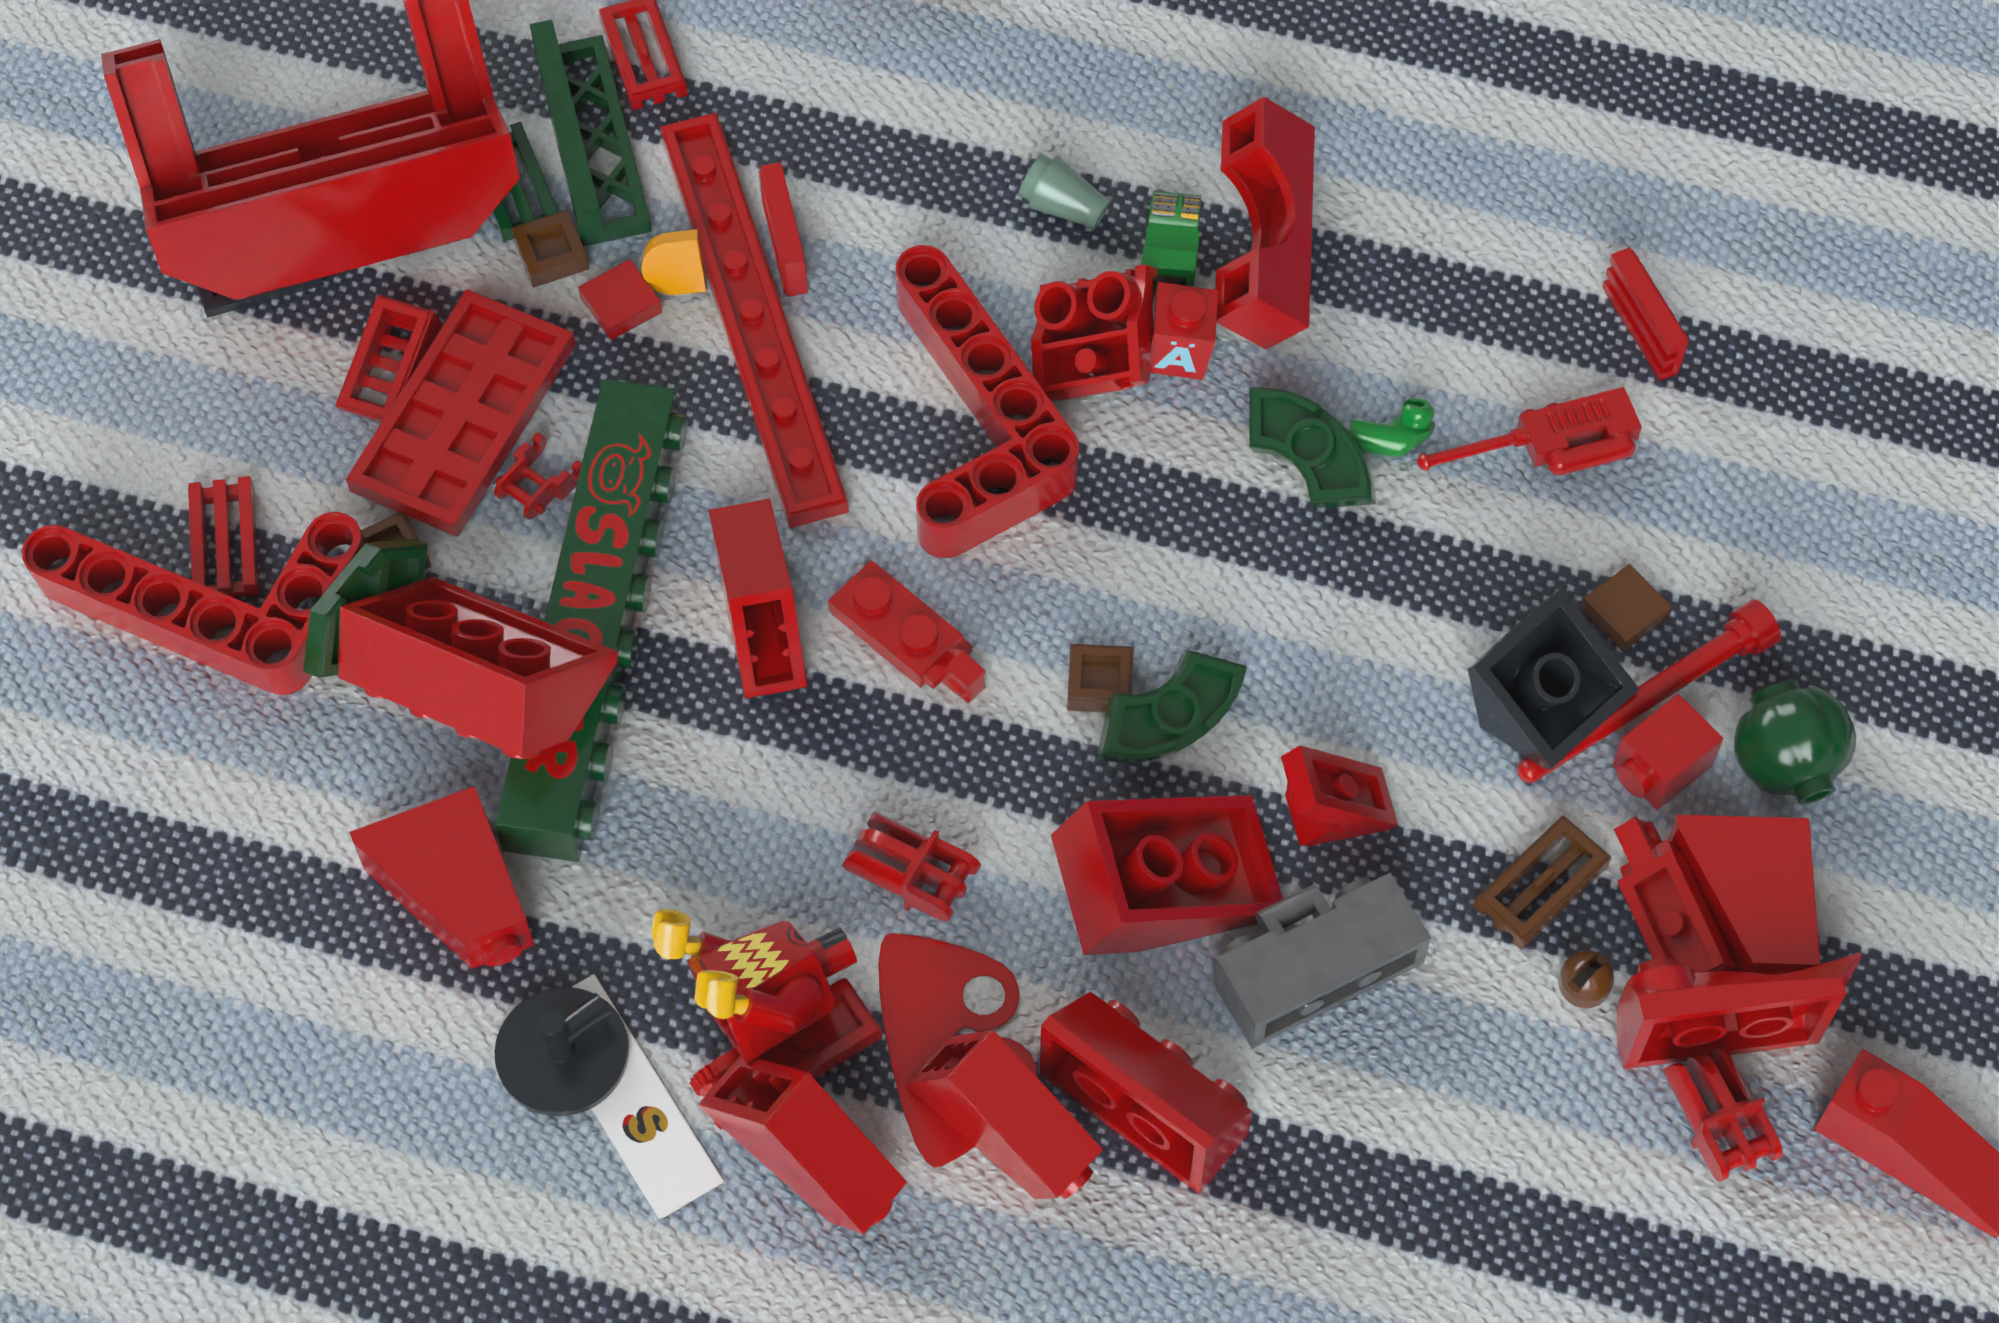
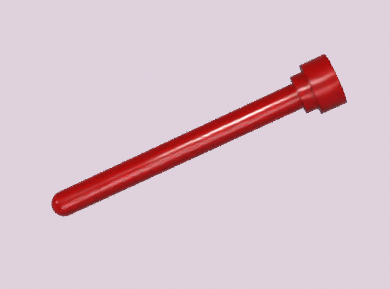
M1751 599L1729 614V622L1723 625V633L1639 685L1638 688L1640 690L1552 769L1545 770L1526 757L1517 766L1519 778L1526 783L1538 781L1734 655L1738 654L1744 657L1751 653L1758 656L1781 641V631L1775 617L1763 603L1756 599Z

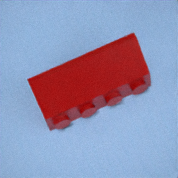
M436 577L424 579L340 606L338 678L363 688L368 696L388 699L409 708V712L414 716L431 718L454 728L455 732L460 736L477 738L501 749L504 755L511 758H534L540 755L542 750L568 741L617 664L618 651Z

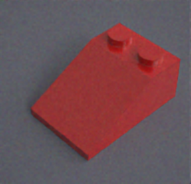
M1252 795L1086 801L1051 834L1083 955L1141 952L1257 925L1255 913L1283 899Z

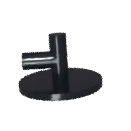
M573 987L547 989L523 1000L506 1017L500 1027L495 1043V1065L504 1088L523 1107L549 1116L574 1115L595 1107L605 1100L618 1086L625 1073L629 1059L628 1035L617 1011L597 993Z

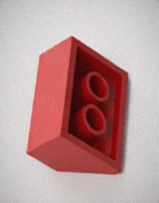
M1090 991L1049 1015L1041 1025L1040 1075L1199 1195L1248 1136L1253 1111L1247 1107L1248 1102L1243 1094L1230 1083L1222 1079H1216L1213 1082L1193 1067L1194 1062L1191 1057L1176 1043L1167 1039L1159 1042L1140 1028V1022L1134 1013L1120 1002L1109 1000L1106 1003Z

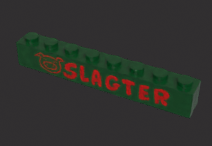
M602 379L544 622L618 651L617 664L568 741L544 749L540 755L534 758L510 759L495 821L497 834L504 852L579 862L584 840L593 841L596 836L600 814L599 802L593 801L598 781L607 782L610 775L613 746L607 743L610 725H620L623 718L626 689L620 686L623 668H633L637 657L639 635L638 631L632 629L636 612L645 613L649 604L651 576L645 575L649 557L658 558L661 551L663 521L658 520L661 503L670 504L674 494L676 471L675 467H670L673 450L682 451L686 441L688 418L687 414L679 413L676 391L673 388Z

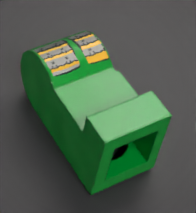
M1153 191L1141 265L1146 264L1157 268L1158 275L1186 277L1178 285L1195 286L1200 234L1198 226L1201 195ZM1155 279L1152 281L1153 298L1158 284Z

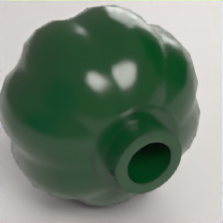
M1797 680L1783 681L1754 694L1750 698L1753 708L1740 717L1734 735V753L1744 774L1758 788L1767 793L1796 795L1799 804L1813 803L1833 794L1836 791L1833 780L1851 763L1856 747L1854 724L1845 706L1836 697L1818 687L1801 689Z

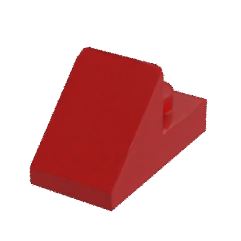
M1301 745L1281 756L1288 782L1285 796L1300 846H1313L1388 831L1398 825L1381 767Z

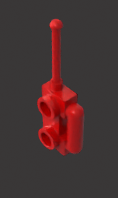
M1620 387L1560 404L1550 403L1546 407L1537 410L1527 409L1520 414L1517 428L1510 430V433L1429 455L1422 453L1417 459V465L1421 470L1429 471L1430 467L1511 445H1514V447L1525 445L1534 467L1547 464L1551 473L1561 476L1629 458L1635 452V440L1639 439L1642 426L1625 387ZM1593 441V442H1590V443H1586V444H1582V445H1578V446L1569 448L1570 446H1573V445H1577V444H1581V443Z

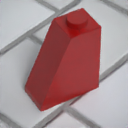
M770 498L709 509L716 558L745 699L808 687L792 585Z
M475 786L350 831L363 869L471 969L484 964L487 966H500L516 959L522 953V950L534 946L526 917Z
M1677 814L1667 839L1673 840L1679 851L1683 853L1737 967L1733 971L1780 975L1820 965L1809 818Z
M994 1030L951 1036L905 1083L914 1094L1034 1199H1052L1059 1196L1066 1199L1076 1193L1093 1174V1170L1088 1165L1103 1151L1101 1146Z
M740 1055L698 1103L708 1116L829 1223L865 1234L871 1226L879 1223L886 1217L892 1208L893 1199L907 1183L809 1072L759 1058L746 1063Z

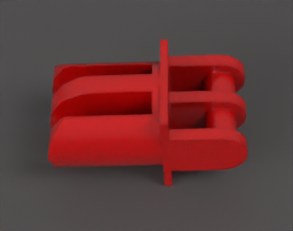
M874 811L867 822L869 829L862 830L854 844L856 850L848 853L842 867L846 871L904 898L905 910L909 911L913 907L938 920L949 921L954 913L950 907L955 897L963 898L967 891V886L964 884L969 874H977L981 867L978 859L970 853L939 839V831L934 830L929 838ZM939 860L951 866L948 872L935 867ZM925 883L937 889L934 896L922 890Z
M1725 1044L1712 1049L1710 1057L1703 1052L1687 1059L1686 1067L1684 1064L1677 1062L1663 1069L1664 1075L1695 1133L1690 1145L1693 1149L1698 1147L1711 1174L1718 1182L1728 1179L1730 1170L1741 1167L1744 1171H1749L1756 1168V1160L1767 1156L1770 1160L1774 1161L1783 1156L1780 1140L1763 1109V1105L1766 1102L1764 1097L1757 1100L1753 1099ZM1751 1126L1757 1137L1750 1141L1747 1140L1742 1129ZM1725 1137L1730 1149L1721 1152L1715 1140Z

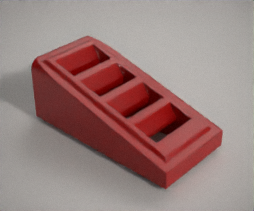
M378 294L337 399L336 408L382 423L442 328L443 323L436 313ZM393 327L412 332L409 341L391 336L390 333ZM383 347L403 352L404 355L401 362L381 356L380 353ZM373 367L396 373L393 383L369 375ZM363 387L387 394L388 397L385 405L359 398Z

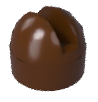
M1581 950L1570 956L1563 964L1558 979L1560 992L1570 1004L1576 1007H1597L1606 1001L1614 984V972L1612 965L1606 957L1596 951ZM1588 966L1595 968L1597 971L1586 981L1582 988L1574 982Z

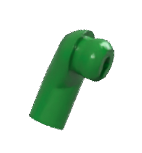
M1411 398L1403 403L1401 415L1388 424L1352 418L1349 433L1363 452L1400 457L1429 439L1435 428V423L1432 421L1435 411L1428 401L1421 398Z

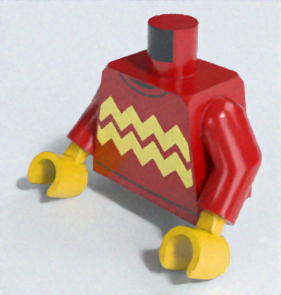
M661 909L656 911L654 915L651 936L657 953L666 959H680L685 956V953L691 955V958L686 961L696 981L695 1003L701 1008L707 1009L710 1016L746 1063L831 1013L836 1007V1001L826 978L857 963L852 945L840 927L807 943L789 921H780L730 941L704 931L698 937L689 936L692 919L680 911Z

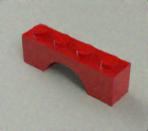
M1264 96L1222 121L1220 170L1236 187L1246 205L1252 225L1253 241L1250 252L1216 270L1215 290H1219L1217 323L1267 350L1309 328L1315 126Z

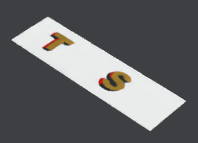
M594 974L572 986L573 988L597 993L616 1010ZM623 1021L629 1041L627 1068L615 1090L605 1100L591 1108L656 1216L661 1220L724 1183Z

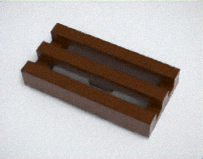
M1562 815L1475 898L1473 908L1482 916L1487 913L1493 918L1492 925L1501 933L1506 930L1513 936L1512 943L1522 951L1609 867L1612 857ZM1564 837L1572 843L1561 856L1507 907L1499 902ZM1585 854L1590 860L1523 923L1518 917Z

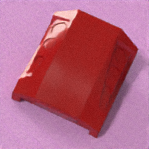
M1144 264L1135 266V270L1126 269L1125 273L1105 271L1090 280L1080 278L1078 282L1070 284L1055 281L1040 285V291L1034 305L1037 322L1031 338L1032 370L1034 378L1051 401L1087 397L1148 384L1152 369L1150 348L1153 324L1152 281L1158 275L1157 268Z

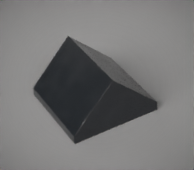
M1562 589L1556 590L1467 668L1480 728L1531 759L1545 770L1552 769L1640 690Z

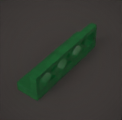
M552 19L529 24L536 62L583 247L652 232L651 221L603 36L599 35L558 44ZM595 57L597 68L585 83L566 74L563 63ZM601 83L604 92L597 89L601 85ZM587 101L609 111V114L597 129L577 120L576 115ZM613 129L616 139L609 136ZM582 138L587 140L585 145L583 144ZM599 147L621 157V161L609 176L589 167L588 162ZM625 176L628 186L621 183ZM594 185L599 187L597 192L595 191ZM611 194L633 204L635 215L602 222L600 209Z

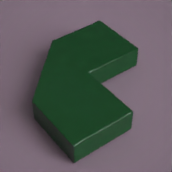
M412 538L364 544L310 609L303 672L318 678L338 675L340 606L424 580L427 543Z

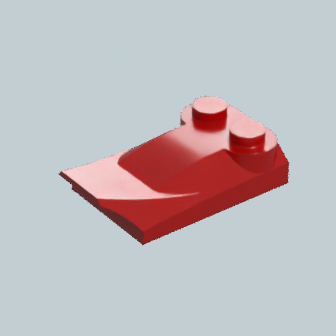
M1858 952L1825 964L1780 975L1743 971L1694 973L1691 967L1678 964L1675 958L1661 957L1648 960L1637 967L1638 973L1627 981L1617 1005V1046L1622 1068L1631 1069L1683 1062L1702 1052L1710 1057L1711 1050L1725 1044L1730 1055L1819 1044L1846 995L1845 987L1858 966L1862 955Z

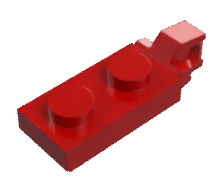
M869 561L828 600L829 611L835 618L920 688L926 684L935 689L942 682L967 704L986 688L984 684L986 671L969 656L973 652V647L964 638L963 634L874 561Z
M1636 816L1616 827L1614 831L1629 861L1620 867L1623 878L1617 882L1652 958H1675L1678 964L1691 967L1694 973L1733 971L1737 969L1691 869L1675 842L1670 839L1662 841L1653 822L1640 820Z

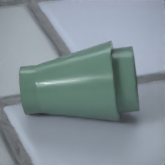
M1042 153L1032 164L1018 193L1019 196L1029 201L1028 208L1082 224L1093 231L1098 227L1111 203L1110 198L1098 192L1058 155L1051 159Z

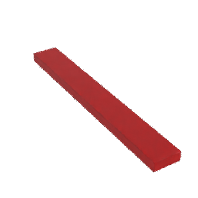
M717 112L661 126L660 131L663 145L691 230L698 229L705 273L788 527L790 529L849 513L848 501Z

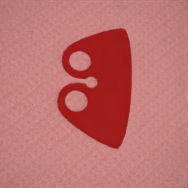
M891 933L885 935L881 943L878 961L879 992L885 1036L897 1092L915 1145L924 1160L931 1167L938 1168L961 1157L975 1146L914 1094L905 1083L959 1030L972 1028L977 1032L996 1029L1006 1024L1016 1012L1019 1003V987L1014 974L1003 963L982 953L936 939ZM978 976L995 978L1002 984L1005 991V999L1002 1006L996 1012L988 1015H979L971 1012L963 1001L965 985L971 979ZM1002 1038L1037 1077L1036 1064L1031 1053L1021 1043L1010 1038Z

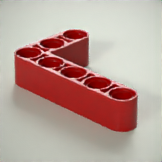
M917 245L904 251L896 262L898 308L996 446V448L928 483L917 496V538L920 546L929 555L934 557L952 558L965 553L1049 508L1073 493L1078 484L1079 442L1073 430L947 256L941 250L930 245ZM918 283H930L931 285H928V286H917V285H915V284H918ZM950 326L963 327V329L949 330L946 328ZM981 370H992L996 373L990 375H982L976 372ZM1014 414H1023L1025 416H1028L1029 418L1023 420H1013L1011 418H1008V416ZM1047 459H1055L1062 463L1055 466H1047L1040 462ZM994 487H1003L1010 490L1003 494L987 492L988 489ZM941 515H950L956 518V520L948 523H939L933 519Z
M335 511L324 513L315 518L307 527L260 609L63 526L48 525L33 531L24 542L22 560L44 595L51 600L269 693L287 695L302 689L312 677V675L303 672L310 609L298 610L297 607L307 598L321 597L367 542L356 520L346 513ZM339 545H351L347 552L340 556H327L333 548ZM61 558H69L58 569L48 570L55 561ZM123 580L122 585L118 589L110 593H102L110 583ZM173 603L179 604L167 616H156L164 606ZM228 626L234 627V630L227 637L211 640L217 630ZM290 650V653L284 660L278 663H266L270 655L276 651Z

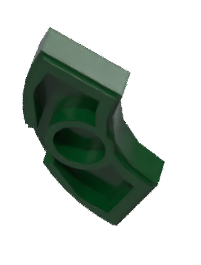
M1265 387L1249 388V447L1254 453L1277 455L1296 466L1306 480L1310 503L1314 508L1376 505L1375 488L1367 460L1355 439L1334 416L1319 404L1296 393Z
M1186 650L1181 654L1172 677L1160 688L1139 695L1114 693L1108 699L1096 759L1123 763L1147 762L1170 756L1189 747L1215 727L1228 712L1240 691L1247 666Z

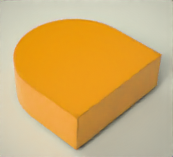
M698 229L663 233L655 236L647 243L643 251L641 269L643 278L652 289L666 295L706 292L707 278Z

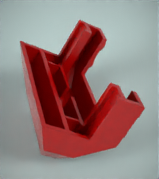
M403 0L427 91L195 151L161 39L101 54L104 78L140 188L145 229L162 274L226 297L240 300L472 238L517 183L520 176L510 132L493 95L469 0Z

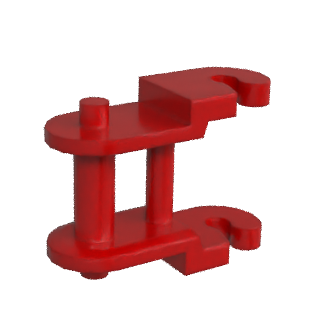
M539 432L532 438V442H534L532 447L524 442L513 453L515 463L503 476H499L495 481L494 495L498 499H503L510 495L524 505L523 516L528 520L534 519L539 514L542 515L546 510V506L555 497L563 501L577 486L582 462L576 460L571 466L572 474L563 470L558 477L551 476L548 480L531 469L530 466L542 454L547 443L546 437ZM525 477L541 486L533 496L518 486Z

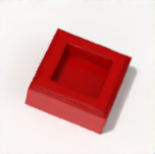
M630 259L578 286L580 299L610 341L662 313L661 301Z

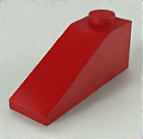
M1862 1048L1814 1130L1996 1239L1999 1235V1152L1923 1083Z

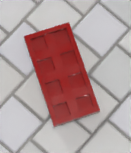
M466 289L347 476L346 482L349 492L394 511H402L408 517L459 537L575 348L573 332Z

